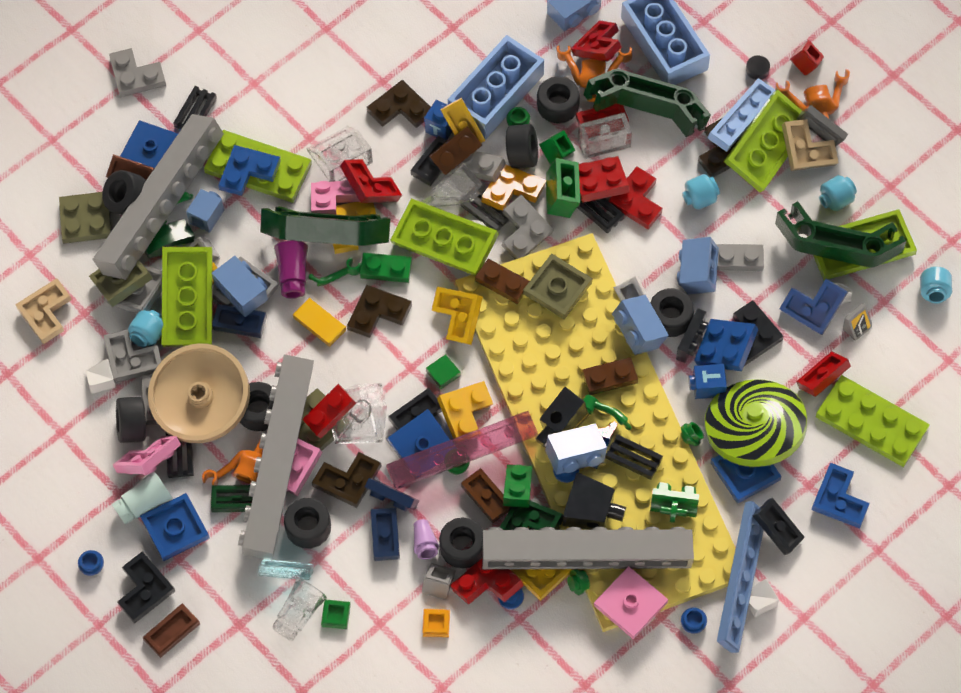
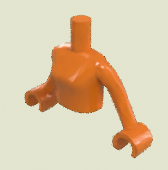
M560 45L557 46V58L567 62L577 86L586 88L589 79L606 73V62L594 59L583 60L581 62V73H579V69L571 57L570 46H568L566 52H561ZM630 47V51L625 54L620 49L618 56L607 72L617 69L621 62L627 63L631 61L632 48ZM596 94L592 95V99L587 101L595 102Z
M845 69V77H840L838 71H836L834 78L836 86L832 98L827 85H816L807 88L803 93L807 106L789 91V81H785V89H781L778 83H776L775 90L778 89L802 111L812 105L829 118L828 115L833 114L839 107L842 88L848 83L850 71Z
M260 440L254 451H239L228 464L217 472L210 469L204 471L202 474L203 484L208 478L212 477L214 478L212 485H218V479L232 471L236 466L237 468L233 473L235 478L250 485L251 481L256 482L258 473L254 472L257 457L262 458L263 449L259 448Z

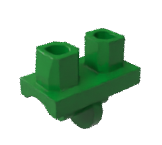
M659 482L657 488H653L650 511L670 515L671 523H675L676 516L696 517L699 494H696V489L693 486H684L681 492L671 491L669 483Z

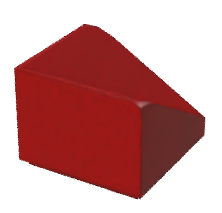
M807 40L795 50L790 60L806 76L819 66L824 56L811 41Z

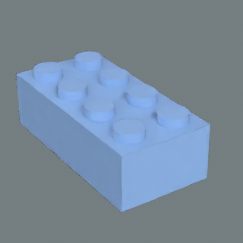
M626 0L622 2L621 19L661 81L677 85L708 70L710 54L674 0Z
M506 35L447 99L448 105L462 97L486 140L506 118L508 112L543 77L544 59Z

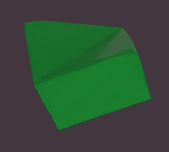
M564 130L539 144L550 164L556 158L563 159L576 151Z

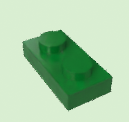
M363 253L360 279L409 283L412 257Z
M507 464L503 506L529 508L532 466Z

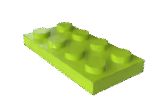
M777 89L772 93L724 162L758 192L764 191L788 157L782 124L788 121H797V117L802 110Z
M223 130L224 135L213 149L204 167V172L221 179L234 145L279 156L281 162L273 182L250 176L246 187L294 203L312 165L311 159Z
M411 198L390 241L393 245L476 276L484 265L499 233L492 228Z
M900 209L839 226L873 233L893 222L897 227V232H895L892 240L889 241L887 239L884 241L885 245L897 241L902 235L906 239L903 253L883 264L916 255V246ZM873 249L868 250L871 253H876ZM813 255L823 281L869 268Z
M162 247V347H178L192 344L212 345V247Z
M843 375L840 376L815 416L903 468L930 426L927 422Z

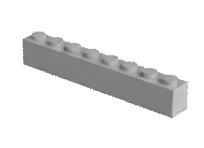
M192 114L144 183L138 198L128 206L92 259L103 275L126 280L136 262L141 258L224 135L215 118Z
M284 354L283 361L277 362L274 377H279L277 386L272 385L269 399L274 401L272 410L267 409L264 424L269 426L267 434L262 433L259 448L263 449L262 458H256L254 472L258 473L256 482L251 481L249 496L253 497L251 506L246 505L243 521L248 523L246 531L241 530L238 545L242 546L243 555L268 560L273 559L314 360Z
M493 527L483 530L482 569H626L628 566L631 569L691 568L694 560L692 529H685L684 527H673L670 530H659L657 527H647L644 530H633L631 527H621L618 530H607L605 527H595L592 530H581L578 527H570L566 530H555L552 527H544L540 530H529L525 527L503 530L499 527Z

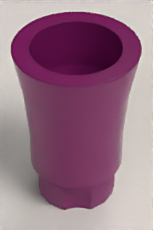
M296 240L277 243L274 246L278 265L281 295L289 299L303 297L306 285L308 245L305 242Z

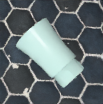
M154 471L132 489L121 495L122 498L115 501L112 506L124 524H128L133 519H138L140 515L173 500V498Z

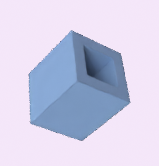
M200 189L186 211L188 222L210 233L224 212L222 198L217 193Z

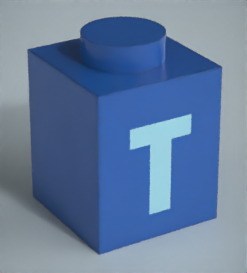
M435 100L424 117L425 133L448 140L453 131L440 110L447 106V104Z
M724 364L694 366L693 375H689V390H694L695 399L714 398L717 394L726 392L727 384Z

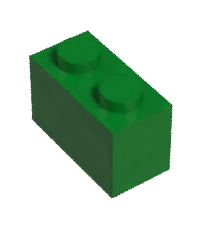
M556 158L546 172L547 214L570 218L580 204L579 162Z

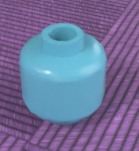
M706 174L688 180L685 183V191L682 192L687 206L692 204L697 210L714 204L717 201V195L720 194L715 179L713 177L709 178Z
M837 175L821 185L819 200L825 208L829 207L833 211H839L854 202L857 190L849 177Z
M935 266L927 268L922 272L920 276V294L925 300L936 304L942 303L951 296L953 292L952 275L947 269Z
M154 310L139 311L128 327L131 341L143 348L154 346L162 336V316Z

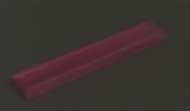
M525 411L386 464V468L397 490L538 436V431L529 411Z

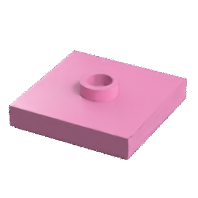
M628 566L594 602V607L634 639L668 603V599Z

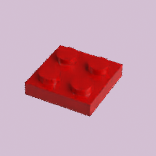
M619 156L579 164L580 198L582 203L630 193L629 184Z

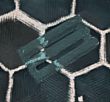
M263 559L258 567V576L310 580L314 564Z

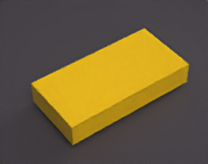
M310 297L293 313V318L329 347L346 331L345 325Z

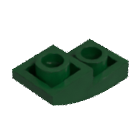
M185 219L162 225L145 250V254L148 258L161 256L162 247L194 242L195 234Z

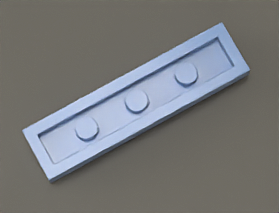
M758 78L714 127L708 139L727 152L747 130L776 90Z

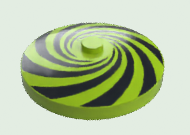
M745 380L728 386L726 392L719 393L712 399L705 414V431L712 448L724 459L742 466H768L788 458L801 446L807 432V414L801 399L786 386L768 380Z

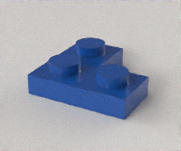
M234 145L219 182V190L242 196L250 176L273 182L281 162L280 157Z
M825 279L814 299H811L795 288H791L779 310L823 335L848 291L828 279Z
M830 463L811 510L860 529L870 503L846 494L854 471Z

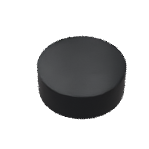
M755 55L748 59L746 73L750 78L755 80L759 78L761 80L768 76L770 62L767 58Z

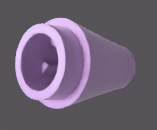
M417 520L413 524L414 553L420 559H431L438 554L439 544L428 520Z

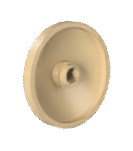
M192 344L173 351L157 366L148 388L149 407L156 422L167 434L177 436L178 440L187 443H206L225 436L243 418L250 398L249 380L240 362L227 350L211 344Z

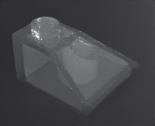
M462 163L447 175H444L419 201L433 207L460 205L466 201L471 203L480 194L477 190L483 184Z
M357 384L345 389L357 404L331 428L335 444L382 442L384 439L387 410L382 384Z

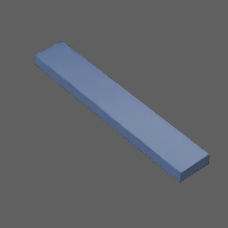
M753 501L745 502L717 636V642L730 653H738L740 650L764 531L752 516L760 508Z

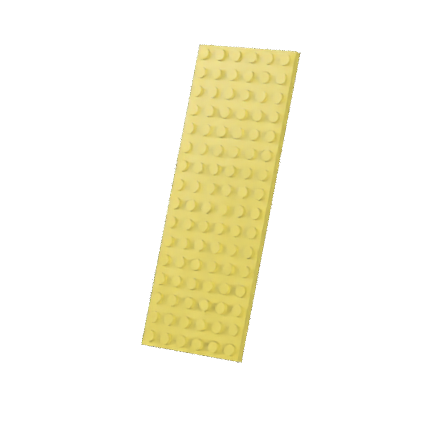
M593 233L500 264L530 281L552 253L593 278L590 287L565 319L526 295L522 297L517 305L475 282L474 275H468L455 280L458 291L483 296L475 333L550 509L564 514L574 481L564 483L556 479L553 473V466L545 451L546 448L536 441L535 438L543 430L540 423L541 416L564 387H567L582 400L586 395H589L582 369L631 357L638 377L637 384L591 396L595 397L598 402L622 412L628 418L627 422L631 424L632 429L627 430L613 416L598 409H595L593 414L589 415L578 428L596 423L607 446L606 453L618 434L662 455L663 459L652 480L606 458L604 463L598 466H588L579 469V473L615 490L613 503L627 507L623 522L608 518L605 527L607 530H618L621 527H631L633 530H644L647 527H657L659 530H670L673 527L692 529L694 560L691 568L633 569L668 599V603L660 611L728 587L736 549L689 444H686L681 437V427L647 352L634 355L619 326L615 323L612 313L621 301L613 288L616 284ZM616 451L614 452V454L626 460H629L647 470H651L650 467L644 464L629 459V457L620 454ZM659 482L669 483L671 491L681 492L684 486L695 487L696 494H699L697 516H676L675 523H671L670 515L650 511L653 488H657ZM562 522V524L559 527V530H566L570 527L562 526ZM578 569L579 571L584 570L588 575L590 587L585 592L602 632L618 627L594 607V602L625 569Z

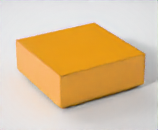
M424 609L423 637L449 638L450 610Z

